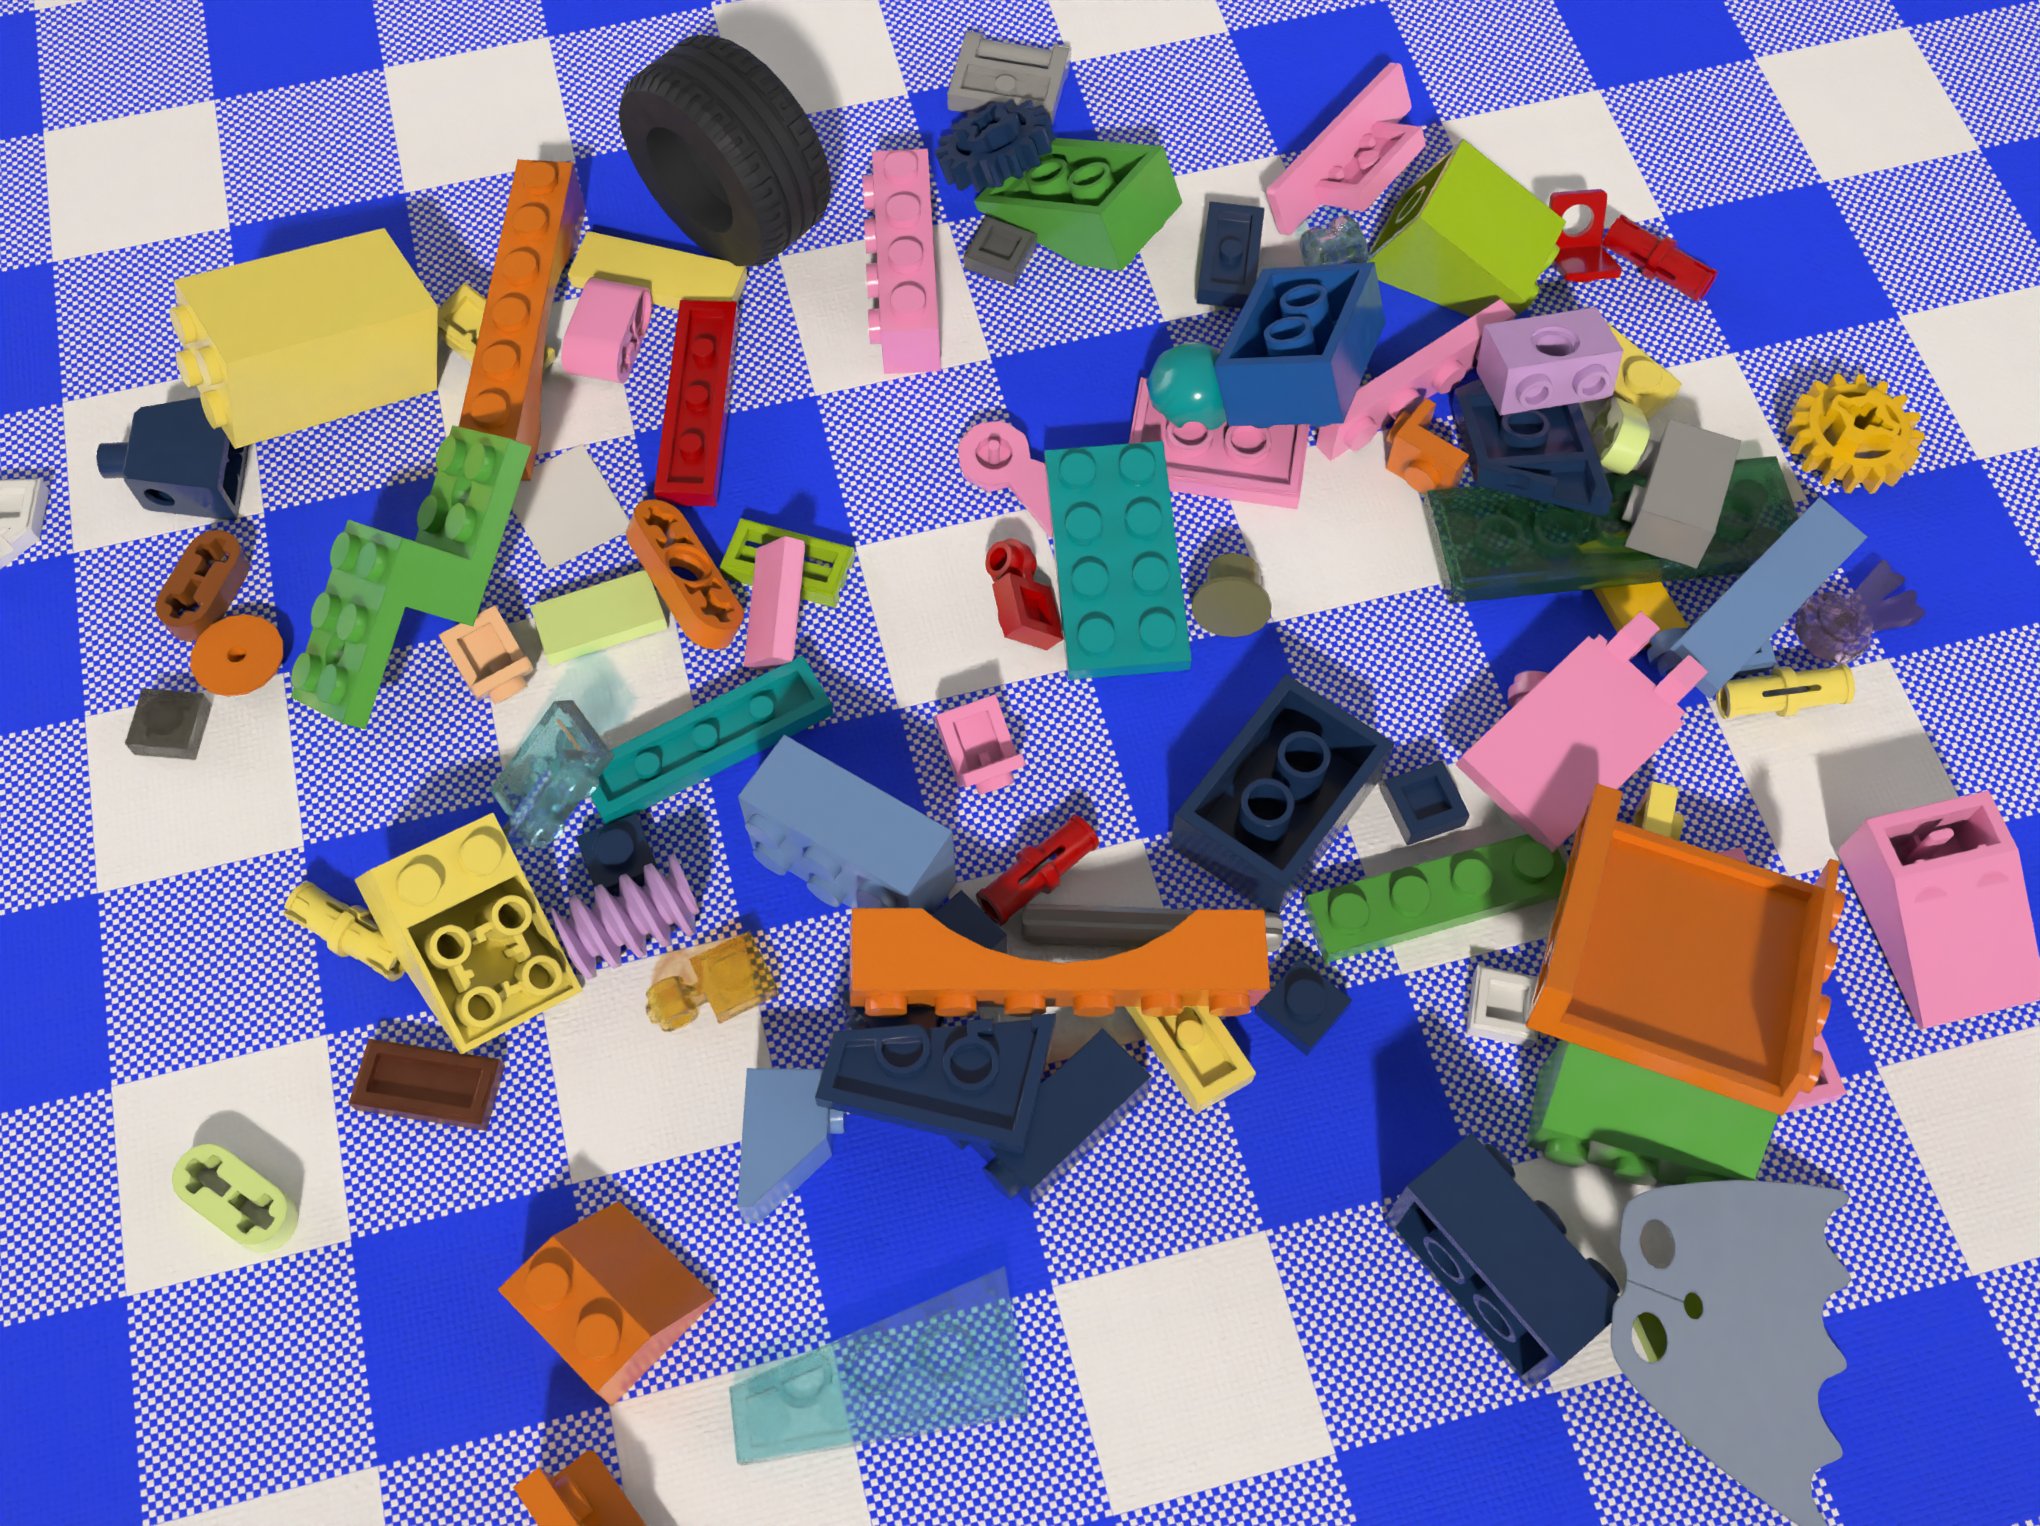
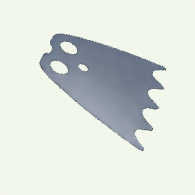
M1749 1180L1670 1185L1638 1194L1628 1201L1621 1218L1619 1250L1626 1266V1285L1622 1295L1616 1299L1613 1305L1610 1335L1611 1349L1619 1368L1648 1404L1731 1478L1798 1526H1828L1812 1498L1811 1481L1816 1470L1840 1459L1843 1451L1840 1443L1822 1418L1818 1405V1393L1821 1385L1827 1378L1846 1369L1847 1362L1828 1336L1822 1314L1823 1306L1828 1297L1848 1286L1851 1276L1827 1245L1824 1230L1827 1219L1835 1210L1848 1203L1849 1195L1842 1190ZM1651 1220H1659L1665 1224L1671 1232L1674 1241L1673 1259L1667 1267L1662 1269L1655 1268L1648 1263L1640 1245L1642 1228ZM1689 1292L1697 1294L1702 1302L1703 1310L1698 1319L1690 1318L1685 1311L1684 1300ZM1644 1312L1652 1313L1658 1317L1666 1332L1667 1345L1665 1353L1660 1360L1654 1363L1642 1359L1636 1352L1632 1342L1633 1323L1637 1316Z

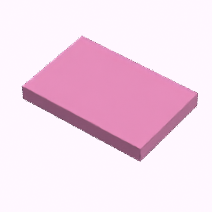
M1140 378L1129 444L1163 441L1170 491L1291 509L1298 508L1309 424L1275 425L1269 428H1255L1253 426H1228L1226 421L1219 428L1208 430L1202 423L1188 422L1182 428H1177L1163 414L1152 407L1146 383L1148 378Z

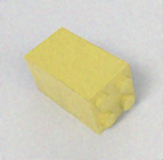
M385 228L174 280L177 306L170 308V318L175 333L183 346V351L176 352L175 354L179 372L189 388L197 386L201 393V404L208 422L214 429L222 427L235 449L437 390L438 306Z

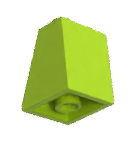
M1462 139L1401 193L1363 263L1375 262L1379 281L1469 317H1473L1499 299L1518 315L1537 296L1540 287L1535 282L1539 275L1557 257L1560 247L1556 245V242L1567 221L1465 139Z

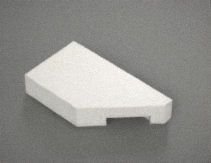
M41 479L0 480V570L40 540L49 489Z

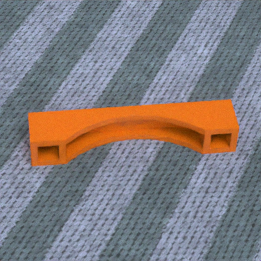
M517 159L458 426L510 438L531 446L521 481H531L541 435L542 369L550 310L562 270L570 256L578 249L586 209L573 162Z
M852 908L850 1007H865V1014L873 1017L902 1016L907 1013V1007H935V1014L944 1017L974 1015L977 1013V1007H1004V1013L1014 1017L1042 1015L1046 1013V1007H1073V1013L1083 1017L1110 1015L1115 1012V1007H1141L1143 1015L1164 1017L1182 1013L1183 1006H1209V1013L1211 1015L1226 1017L1249 1013L1251 1011L1250 1006H1256L1270 991L1264 910L1197 909L1173 930L1137 949L1104 959L1066 963L1022 959L985 948L948 929L922 908Z

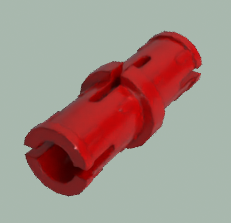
M1623 214L1615 220L1602 242L1604 248L1611 250L1617 255H1621L1643 269L1642 275L1651 281L1658 278L1681 291V293L1696 303L1706 295L1719 273L1716 269H1712L1677 248L1678 242L1668 236L1662 239L1643 229Z
M1073 814L1065 824L1036 847L1031 845L1025 846L1016 854L1017 862L986 888H982L976 893L977 902L982 910L996 924L1002 926L1014 913L1024 907L1041 892L1050 894L1060 886V876L1100 845L1095 831L1082 817ZM1052 855L1057 856L1023 885L1019 884L1021 880L1036 870L1037 867Z

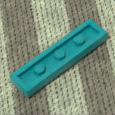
M802 655L792 660V662L765 673L575 768L602 821L607 825L639 813L778 743L783 735L790 737L834 715L830 699Z

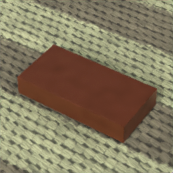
M368 1039L349 1104L357 1111L487 1131L505 1065L500 1059Z

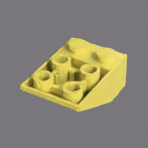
M494 813L488 814L370 869L354 879L382 936L395 952L398 961L460 1054L472 1050L583 991Z

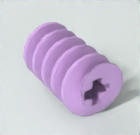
M675 853L668 856L669 876L664 877L652 863L644 866V887L640 888L627 874L621 875L619 877L620 897L614 898L602 884L595 886V907L589 909L577 895L570 897V918L566 920L551 905L549 906L572 963L588 980L597 977L596 956L598 955L613 969L622 966L621 946L624 944L638 958L647 955V934H651L663 948L671 945V924L673 923L688 937L696 934L695 914L700 911Z

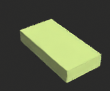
M645 569L530 605L550 666L668 629L653 582Z

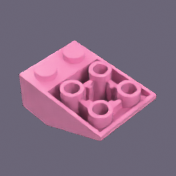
M1989 790L1866 819L1838 850L1839 856L1919 1030L2040 1001V958L2019 850Z

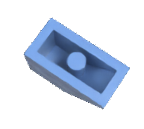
M747 1068L737 1207L745 1223L760 1224L832 1157L833 1134H845L847 1113L817 1106L815 1095L823 1069Z

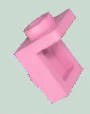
M996 694L933 716L958 787H969L975 784L978 795L985 794L1014 783L1011 771L1026 766L1023 754L1016 753Z

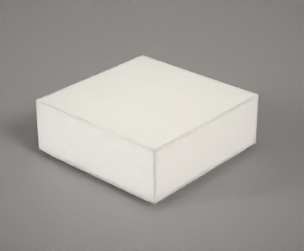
M1478 965L1473 972L1466 1035L1532 1048L1538 1041L1539 1031L1525 1026L1538 977Z

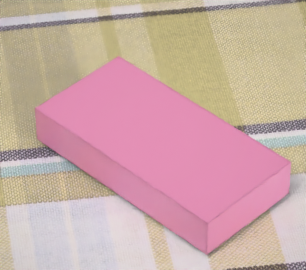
M784 536L756 549L744 667L764 671L792 662L794 659L805 545L802 540Z

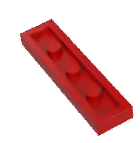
M680 300L654 487L656 500L664 501L671 505L717 507L740 317L738 305L735 301Z

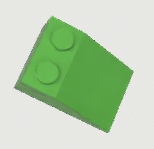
M1055 138L1056 140L1050 142L1053 149L1052 152L1039 155L1042 164L1038 167H1031L1028 172H1023L1024 177L1017 179L1012 176L1005 180L1002 187L986 188L974 200L978 211L996 220L1036 233L1037 243L1077 265L1122 271L1134 260L1137 253L1156 232L1163 228L1165 222L1183 203L1164 146Z

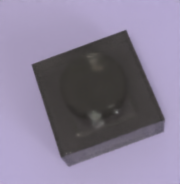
M142 688L125 745L134 755L196 760L212 704L204 693Z

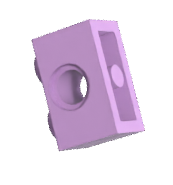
M1592 307L1484 324L1476 372L1499 415L1613 397L1623 349L1598 308Z

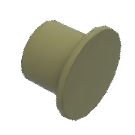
M1238 553L1223 554L1213 559L1207 568L1206 583L1202 584L1193 595L1191 611L1196 622L1209 632L1227 637L1246 636L1262 629L1270 619L1272 603L1268 593L1261 587L1259 564L1251 557Z

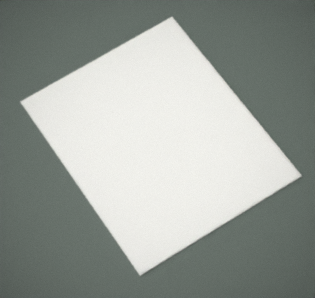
M583 444L535 466L531 481H520L512 506L514 513L548 570L625 533L630 522Z

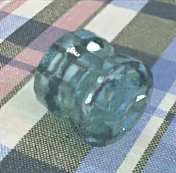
M1342 215L1333 219L1329 223L1328 228L1324 230L1312 228L1301 235L1300 251L1305 266L1367 263L1368 246L1365 236L1356 221L1348 215Z

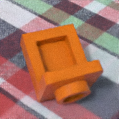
M1425 398L1413 414L1404 411L1393 424L1386 440L1392 445L1386 469L1406 480L1414 490L1423 494H1429L1446 504L1458 489L1469 454L1428 431L1436 403Z

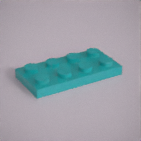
M1163 441L1045 450L1044 464L1068 680L1190 670L1192 658Z

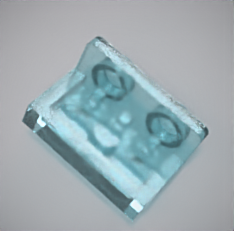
M573 700L554 701L489 789L510 818L502 831L511 848L528 846L540 848L556 840L565 829V821L577 805L595 791L599 784L598 778L615 757Z

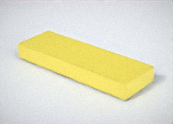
M590 231L586 232L568 272L572 287L583 289L587 280L591 277L647 287L651 292L652 304L679 310L680 300L735 301L738 304L748 279L746 266H735L729 261Z

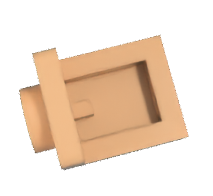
M495 605L477 614L473 627L460 623L439 634L440 640L477 702L490 696L494 705L528 687L523 677L533 672V666L528 657L524 656Z

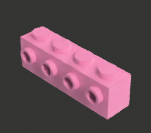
M928 148L872 151L873 175H862L864 209H875V218L864 219L866 254L877 253V263H866L868 298H879V309H868L870 344H881L884 374L941 371Z

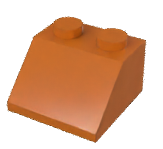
M620 1201L553 1235L497 1289L579 1376L611 1406L717 1300Z

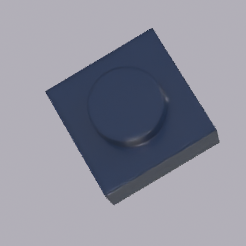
M1443 761L1386 779L1380 790L1407 846L1465 826L1470 816Z
M637 813L575 837L593 886L602 884L613 897L620 894L619 877L621 875L627 874L638 886L644 885V866L652 863L658 869Z
M1299 958L1258 1004L1255 1014L1308 1056L1348 1010L1352 999Z

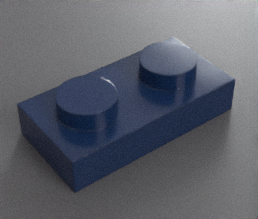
M1209 202L1196 304L1243 309L1257 280L1264 207Z

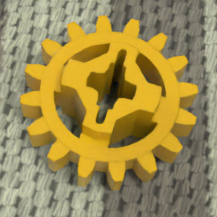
M1840 373L1834 374L1828 385L1819 380L1815 381L1808 393L1802 394L1790 413L1793 417L1786 427V433L1795 437L1789 447V451L1791 454H1805L1807 459L1801 469L1804 472H1808L1818 468L1823 472L1820 484L1824 486L1829 485L1835 478L1842 481L1845 493L1851 494L1858 483H1862L1870 494L1876 493L1883 482L1891 487L1896 485L1904 472L1908 473L1919 457L1920 452L1917 449L1925 439V433L1914 428L1921 419V416L1917 412H1904L1902 407L1908 400V397L1905 394L1894 398L1888 396L1886 392L1889 383L1885 381L1872 388L1867 386L1864 374L1858 373L1852 384H1847Z

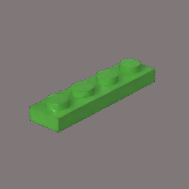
M1529 834L1312 893L1306 895L1303 907L1324 963H1329L1559 898L1567 868L1558 848L1551 853L1545 845L1536 842Z

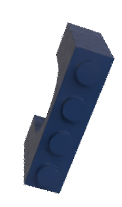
M962 890L932 915L948 929L985 948L1007 954V934ZM850 988L841 995L846 1017L848 1018L843 1023L845 1030L920 1024L922 1028L943 1027L947 1018L936 1015L935 1007H907V1013L902 1016L873 1017L865 1014V1007H850ZM1102 1028L1054 1074L1040 1084L1023 1155L955 1138H947L961 1150L970 1144L987 1162L982 1170L994 1187L1009 1200L1018 1194L1032 1207L1148 1096L1151 1075Z

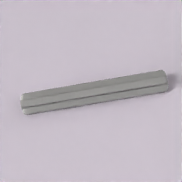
M1029 903L1025 905L1022 914L1023 940L1028 943L1141 947L1173 930L1196 910ZM1265 912L1267 952H1275L1280 949L1282 944L1283 923L1281 915Z

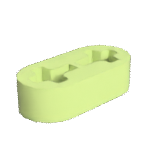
M1615 396L1609 398L1604 404L1590 430L1601 465L1622 476L1627 475L1639 461L1650 436V427L1642 409Z
M202 1144L188 1150L175 1165L172 1184L177 1196L243 1247L253 1252L268 1253L282 1247L292 1237L298 1222L296 1204L283 1191L227 1149L216 1144ZM206 1167L216 1171L220 1178L231 1185L223 1197L210 1188L203 1187L202 1182L197 1178ZM248 1199L262 1209L267 1210L269 1208V1214L275 1218L271 1226L266 1230L259 1226H254L252 1219L239 1210Z

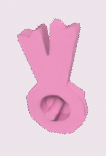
M1003 421L974 425L958 445L960 468L964 478L986 492L1009 488L1046 534L1052 538L1045 464L1030 458L1028 440L1024 433Z

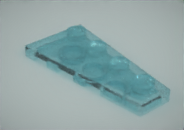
M1005 1266L730 1386L729 1392L737 1463L740 1466L1029 1416Z

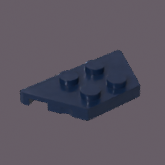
M1477 379L1455 389L1452 408L1465 451L1469 454L1468 461L1477 486L1591 514L1609 515L1613 495L1579 403L1499 415L1481 380Z

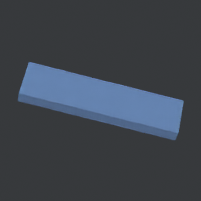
M1819 497L1662 658L1675 668L1688 655H1691L1708 671L1695 687L1711 699L1861 545L1867 536Z

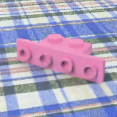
M1389 63L1267 188L1266 195L1280 234L1292 235L1320 204L1364 212L1426 146L1422 127L1398 124L1411 110L1412 106L1401 64Z

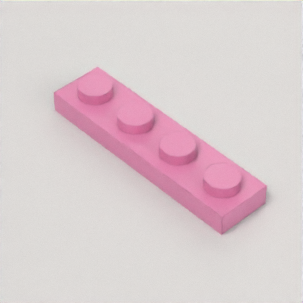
M1499 299L1358 389L1344 423L1331 424L1319 428L1316 447L1330 461L1349 449L1357 451L1367 445L1378 430L1393 420L1396 421L1404 411L1413 414L1425 398L1428 399L1437 392L1446 394L1454 389L1466 373L1477 367L1484 324L1514 320L1516 313Z

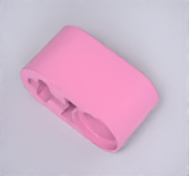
M593 277L587 280L563 339L561 360L565 373L621 384L628 380L650 323L652 296L649 288Z

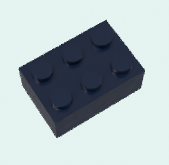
M1285 674L1176 812L1170 847L1265 911L1280 915L1383 777L1395 742Z
M1471 1132L1406 1186L1383 1221L1530 1390L1565 1365L1612 1323L1613 1305L1619 1297L1620 1289L1614 1277L1601 1263L1592 1258L1585 1259L1565 1237L1567 1229L1557 1213L1546 1203L1540 1200L1533 1201L1514 1180L1516 1177L1515 1171L1508 1159L1493 1145H1482Z

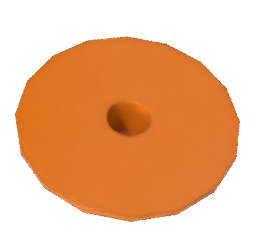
M248 614L228 616L211 624L197 638L191 651L190 669L197 683L210 693L227 697L245 695L263 687L277 673L284 658V641L277 628L262 617Z

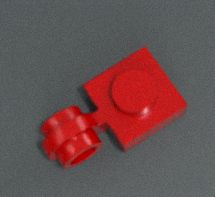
M1013 538L996 542L987 553L985 567L995 582L992 584L998 609V621L1003 630L1004 637L1047 651L1064 639L1051 587L1034 582L1033 576L1037 566L1036 557L1026 543Z

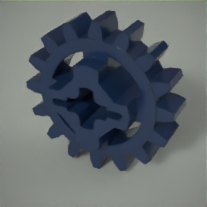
M1011 99L1007 102L988 104L982 112L978 114L970 112L967 114V118H962L959 123L952 124L950 126L952 135L940 137L939 143L941 147L935 150V154L948 185L955 183L957 189L962 191L973 184L975 191L979 192L985 187H1002L1006 179L1012 176L1020 179L1024 177L1023 172H1028L1031 167L1040 166L1042 163L1039 155L1051 153L1053 149L1050 142L1056 139L1048 115L1042 105L1034 107L1032 100H1026L1019 106H1016L1014 99Z

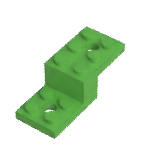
M452 425L449 436L443 440L437 452L436 467L438 471L431 493L423 500L418 511L417 526L419 530L415 541L347 520L344 532L337 536L331 549L330 563L332 570L325 592L317 597L311 611V625L313 629L306 651L299 655L292 670L291 681L294 688L291 698L342 724L366 729L405 607L474 626L531 446L510 438Z

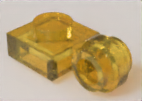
M750 931L689 959L699 982L693 985L685 984L682 977L672 976L652 985L646 992L648 1002L644 1009L651 1023L659 1024L664 1032H671L693 1022L699 1015L696 1007L709 1002L720 1024L779 996V991Z

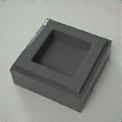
M987 216L964 254V269L1015 287L1037 248V234Z

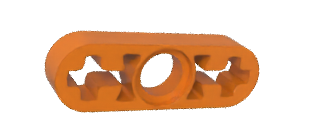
M651 499L640 502L636 506L626 529V539L685 635L692 642L703 648L719 650L728 647L732 643L744 618L741 604L683 514L676 507L664 501ZM678 566L691 571L698 580L688 581L675 575L670 567Z

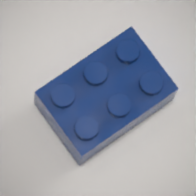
M1375 262L1262 269L1214 364L1228 426L1269 428L1275 425L1309 424L1313 427H1324L1331 424L1344 423L1385 325Z

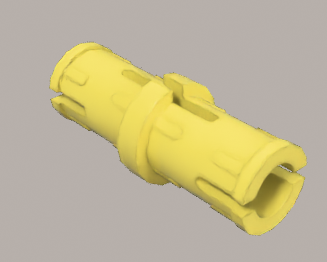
M1845 664L1837 665L1833 668L1796 672L1788 666L1774 668L1770 675L1729 680L1716 693V703L1723 719L1775 712L1780 717L1796 715L1801 708L1851 703L1855 694V682L1850 668ZM1805 686L1807 689L1803 693L1763 697L1762 695L1763 691Z
M307 881L297 886L289 895L284 906L288 910L284 912V916L327 941V948L340 957L350 955L356 960H360L389 981H396L404 975L406 971L398 961L395 952L382 936L376 922L373 921L370 911L360 905L350 907L330 896L312 882Z

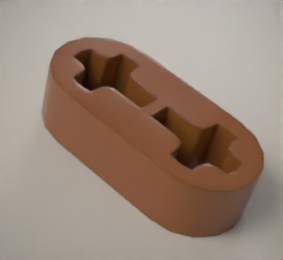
M212 530L195 537L186 548L160 591L155 603L157 616L173 637L181 641H196L211 624L222 620L250 570L249 557L235 536L227 531ZM227 554L229 557L227 561L221 562L220 560ZM211 559H212V560H215V562H214V563L212 564V566L209 568V566L207 565V563H208ZM196 603L198 604L199 609L196 612L186 611L182 614L181 618L179 617L178 612L181 609L191 610Z

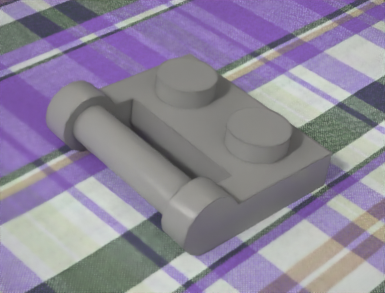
M967 31L947 93L948 110L978 114L991 103L1007 102L1014 99L1016 106H1019L1026 100H1032L1034 107L1039 105L1044 107L1051 126H1053L1065 80H1067L1070 69L1071 47L1055 45L1053 50L987 40L984 39L983 33Z

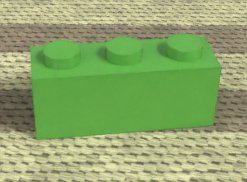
M1561 1040L1539 1069L1526 1146L1545 1151L1544 1156L1548 1160L1560 1165L1582 1167L1587 1165V1163L1613 1169L1616 1178L1637 1185H1654L1657 1181L1669 1185L1728 1180L1755 1181L1779 1115Z

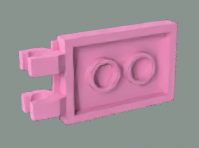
M1642 611L1625 625L1610 642L1600 634L1594 640L1588 636L1468 749L1456 763V766L1536 842L1545 845L1551 853L1577 830L1596 783L1618 789L1684 724L1680 718L1686 712L1677 704L1708 673L1691 655H1688L1657 686L1636 668L1630 660L1647 645L1649 639L1660 629Z

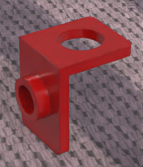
M1603 189L1554 192L1550 196L1549 208L1560 217H1563L1570 207L1578 204L1587 205L1591 210L1590 223L1583 231L1576 234H1568L1562 230L1556 242V245L1560 247V251L1551 264L1566 281L1592 282L1599 279L1621 277V266L1602 247L1608 197Z

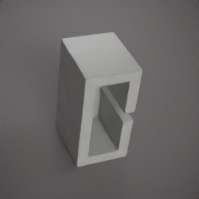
M1669 419L1660 441L1657 442L1649 439L1641 455L1636 474L1645 476L1646 479L1644 486L1633 485L1621 519L1632 522L1625 547L1697 569L1715 534L1741 440Z

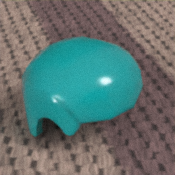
M1188 342L1166 350L1157 357L1146 382L1151 404L1155 410L1163 414L1177 428H1182L1188 422H1199L1208 430H1214L1227 421L1214 369V364L1221 350L1204 342Z

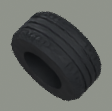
M690 36L644 68L625 85L618 114L620 130L631 160L648 190L668 217L704 251L717 259L729 261L735 266H762L783 252L823 218L830 196L831 176L827 158L818 135L803 108L786 85L766 64L749 50L729 39L717 36Z

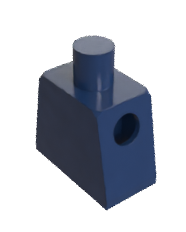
M200 397L140 407L134 412L128 442L99 444L96 460L101 476L105 479L124 478V482L144 509L222 520L238 519L249 445L235 449L222 427L212 428L205 416Z

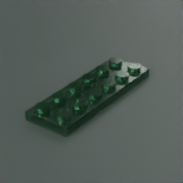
M1776 456L1739 459L1735 461L1715 534L1697 569L1676 561L1625 547L1632 522L1621 519L1633 485L1644 486L1646 480L1645 476L1636 474V470H1631L1625 476L1616 472L1605 473L1613 495L1609 515L1591 514L1481 486L1427 491L1423 503L1449 604L1743 574L1799 517Z

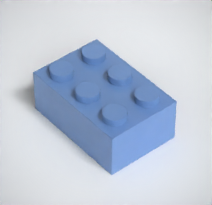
M786 735L782 736L738 795L746 823L745 828L748 831L754 850V857L764 867L776 874L785 875L789 871L808 882L806 885L811 893L830 906L839 907L841 903H844L850 908H922L930 915H933L956 885L952 830Z

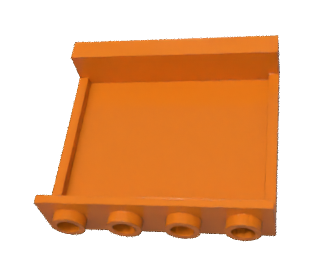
M1596 783L1577 827L1525 1027L1783 1116L1799 1091L1809 1094L1813 1090L1823 1063V1053L1813 1049L1815 1037L1819 1036L1826 1023L1831 1005L1830 996L1821 994L1822 984L1828 980L1834 968L1838 954V944L1829 941V935L1836 927L1845 903V893L1836 890L1840 861L1829 859L1813 885L1617 821L1623 791Z

